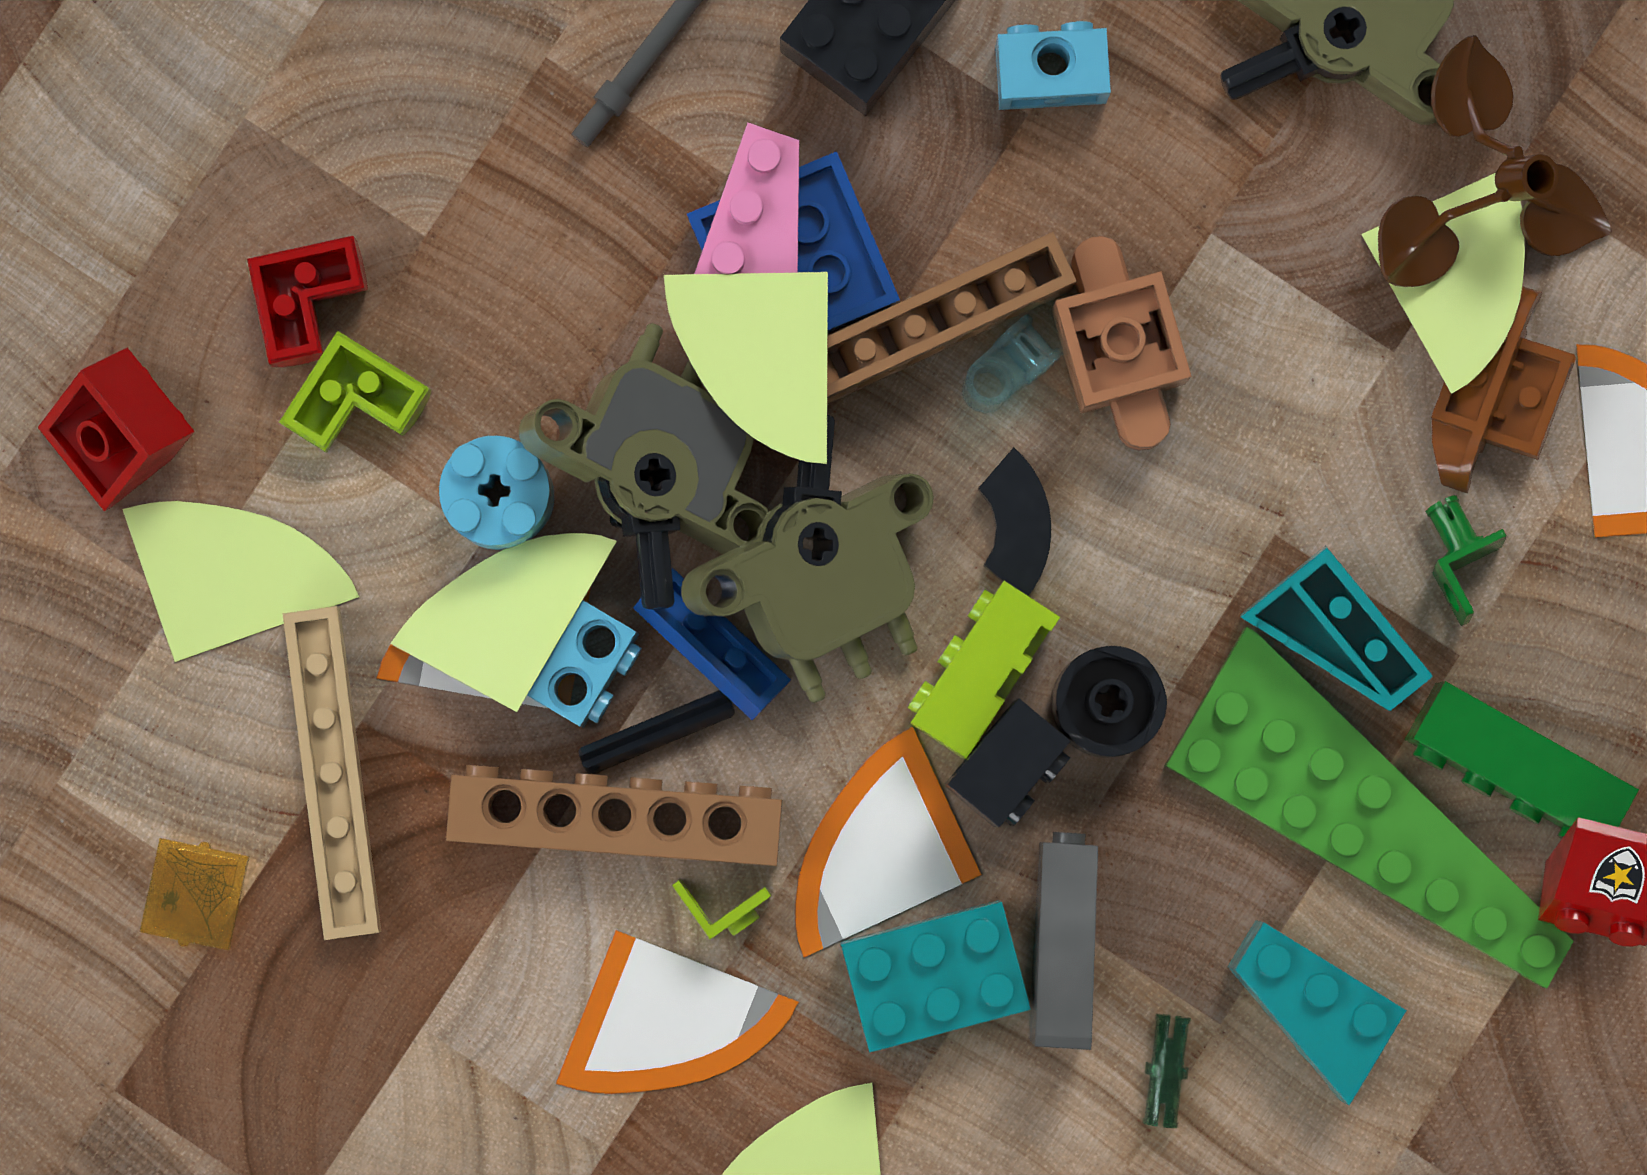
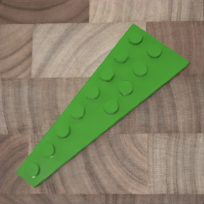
M1248 627L1243 629L1164 766L1540 987L1547 989L1574 941L1564 931L1559 930L1555 924L1538 920L1539 907L1257 632Z

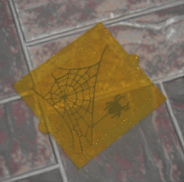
M160 838L140 932L178 940V944L182 947L194 943L230 950L250 856L213 849L209 842H201L198 846Z

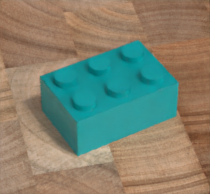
M1000 900L841 942L869 1053L1031 1010L1003 903Z

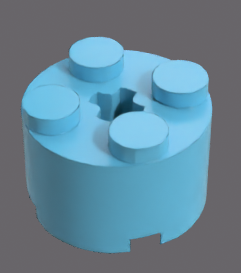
M484 436L459 446L452 453L440 478L439 497L444 515L457 532L480 547L491 550H504L531 540L546 525L554 507V486L545 465L538 457L527 451L521 442L505 436ZM501 480V484L511 492L509 497L500 498L499 506L493 507L492 501L484 496L485 490L492 489L495 481Z

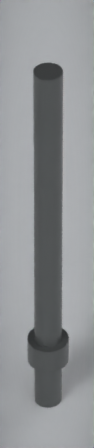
M703 0L674 1L612 82L606 80L593 98L596 103L571 134L578 142L588 148L612 116L619 117L632 101L629 96Z

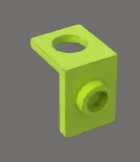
M681 879L672 885L709 939H712L726 928H728L733 936L738 934L760 918L754 908L772 896L765 886L712 924Z

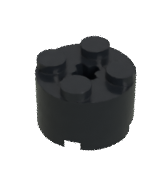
M1121 646L1094 648L1073 659L1060 673L1052 693V712L1057 729L1071 741L1070 744L1076 749L1095 757H1118L1142 748L1159 731L1167 709L1165 688L1154 666L1142 654ZM1110 687L1116 690L1115 699L1122 703V709L1111 711L1106 717L1101 714L1102 705L1095 702L1096 694L1106 693Z

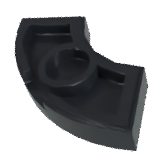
M1013 447L978 488L980 494L991 506L996 524L994 547L983 566L1002 583L1006 581L1029 596L1039 581L1047 562L1051 543V515L1046 493L1037 474L1024 456Z

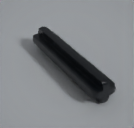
M718 690L585 745L578 750L579 757L585 771L588 774H596L729 719L735 714V709L731 700Z

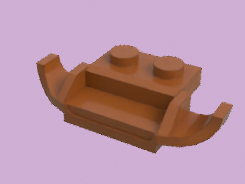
M1522 286L1519 306L1508 335L1493 359L1470 383L1452 394L1444 382L1431 416L1432 444L1440 481L1443 486L1468 494L1478 455L1483 453L1486 443L1539 460L1576 360L1575 354L1525 339L1527 336V324L1535 305L1540 301L1542 292Z

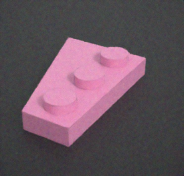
M747 123L694 274L798 273L799 140Z

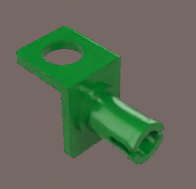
M1452 495L1445 498L1446 503L1442 505L1441 501H1438L1425 512L1432 520L1448 550L1444 557L1437 560L1432 573L1459 624L1463 626L1470 622L1474 611L1453 571L1502 548L1507 535L1501 529L1486 537H1477L1459 504L1457 495Z

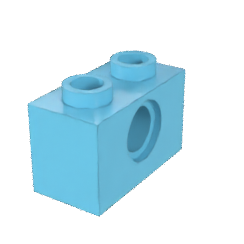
M1076 21L1062 24L1061 31L1039 32V26L1024 24L1007 28V34H998L995 52L999 110L1107 103L1111 93L1107 28L1093 29V23ZM1055 53L1064 59L1067 69L1059 75H1048L1040 69L1037 60L1043 54Z

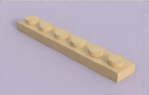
M333 606L283 613L324 940L380 933L382 931L340 607Z

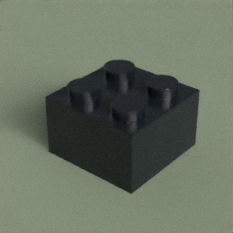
M1018 698L1011 703L944 786L993 827L999 828L1004 821L1010 826H1014L1034 803L1035 800L1028 795V792L1038 780L1041 779L1044 783H1050L1071 757L1063 752V750L1071 741Z

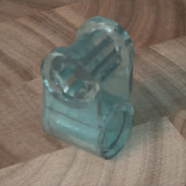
M1028 313L1005 331L993 343L992 347L968 369L961 389L963 399L974 411L992 413L1002 408L1025 386H1030L1064 355L1060 348L1052 349L1033 328V318ZM981 373L995 375L1002 385L1001 394L992 398L981 396L974 387L973 380L975 376Z

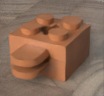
M1091 237L1083 241L1075 249L1070 263L1071 270L1077 281L1075 285L1078 294L1055 300L1051 312L1080 414L1110 406L1119 438L1127 448L1137 451L1150 450L1158 446L1168 435L1171 425L1162 391L1185 385L1192 377L1162 271L1130 280L1123 254L1118 244L1113 239L1107 237Z

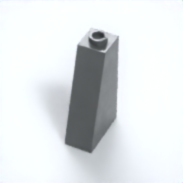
M1053 832L1052 843H1039L1031 1010L1028 1039L1035 1047L1091 1050L1098 846L1085 845L1086 834Z

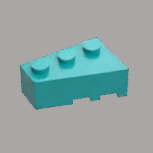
M1326 545L1242 612L1240 616L1389 711L1433 677L1427 667Z
M1255 920L1227 967L1267 1015L1278 1025L1304 1059L1320 1075L1335 1096L1350 1106L1407 1010L1268 924Z

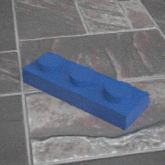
M672 568L675 600L673 606L666 609L649 610L642 606L640 598L633 609L753 721L788 685L791 679L725 616H704L690 611L683 602L681 594L684 578Z

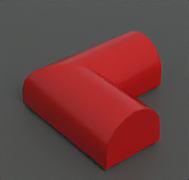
M354 236L247 259L268 363L272 367H291L319 360L324 353L313 302L368 290L361 251Z

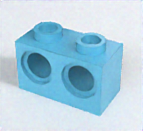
M582 601L527 696L582 728L585 727L589 719L598 723L613 699L614 695L606 690L617 672L626 676L642 649L634 644L639 634L589 603ZM597 628L610 629L615 636L613 651L603 658L590 656L586 649L587 636ZM577 674L585 680L587 694L579 704L565 705L558 695L559 683L564 677Z

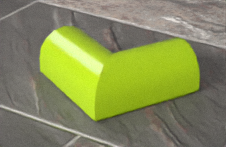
M337 331L279 423L327 453L356 407L398 434L405 435L424 410L430 398L431 389Z

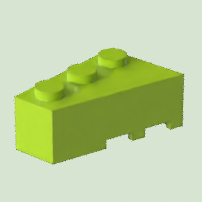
M1003 581L994 595L986 589L983 591L967 616L976 622L965 640L954 635L937 661L946 668L935 686L924 681L907 707L916 713L910 722L911 725L963 759H967L1001 708L1013 686L1032 661V657L1043 640L1060 619V616L1006 581Z

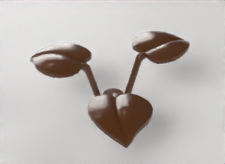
M1476 35L1468 36L1461 40L1444 57L1432 84L1431 105L1438 124L1446 134L1452 137H1459L1473 132L1474 139L1477 142L1507 156V159L1502 162L1495 174L1497 191L1446 210L1441 215L1438 214L1434 203L1422 196L1403 197L1390 205L1380 222L1378 251L1381 273L1388 283L1395 286H1422L1443 276L1451 268L1459 252V240L1456 234L1445 224L1454 218L1499 202H1507L1508 200L1528 201L1520 214L1521 230L1528 244L1535 251L1543 255L1561 256L1569 254L1592 241L1612 233L1608 219L1599 201L1587 184L1573 170L1564 165L1556 164L1547 155L1524 156L1522 147L1510 146L1485 133L1487 130L1497 129L1504 124L1513 107L1514 96L1512 85L1505 69L1484 48Z

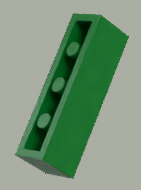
M1446 681L1435 683L1404 739L1417 747L1413 753L1416 758L1439 770H1443L1445 764L1454 767L1465 774L1461 782L1476 792L1491 797L1495 790L1513 801L1509 809L1517 815L1535 824H1539L1543 817L1559 826L1561 829L1557 836L1561 839L1578 817L1619 827L1639 791L1636 787Z

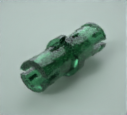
M1156 1013L1152 1062H1146L1145 1074L1150 1075L1145 1116L1142 1123L1158 1127L1160 1105L1165 1104L1163 1127L1178 1128L1179 1122L1177 1120L1182 1079H1188L1189 1071L1188 1067H1184V1058L1191 1018L1176 1015L1174 1035L1172 1038H1169L1170 1014Z

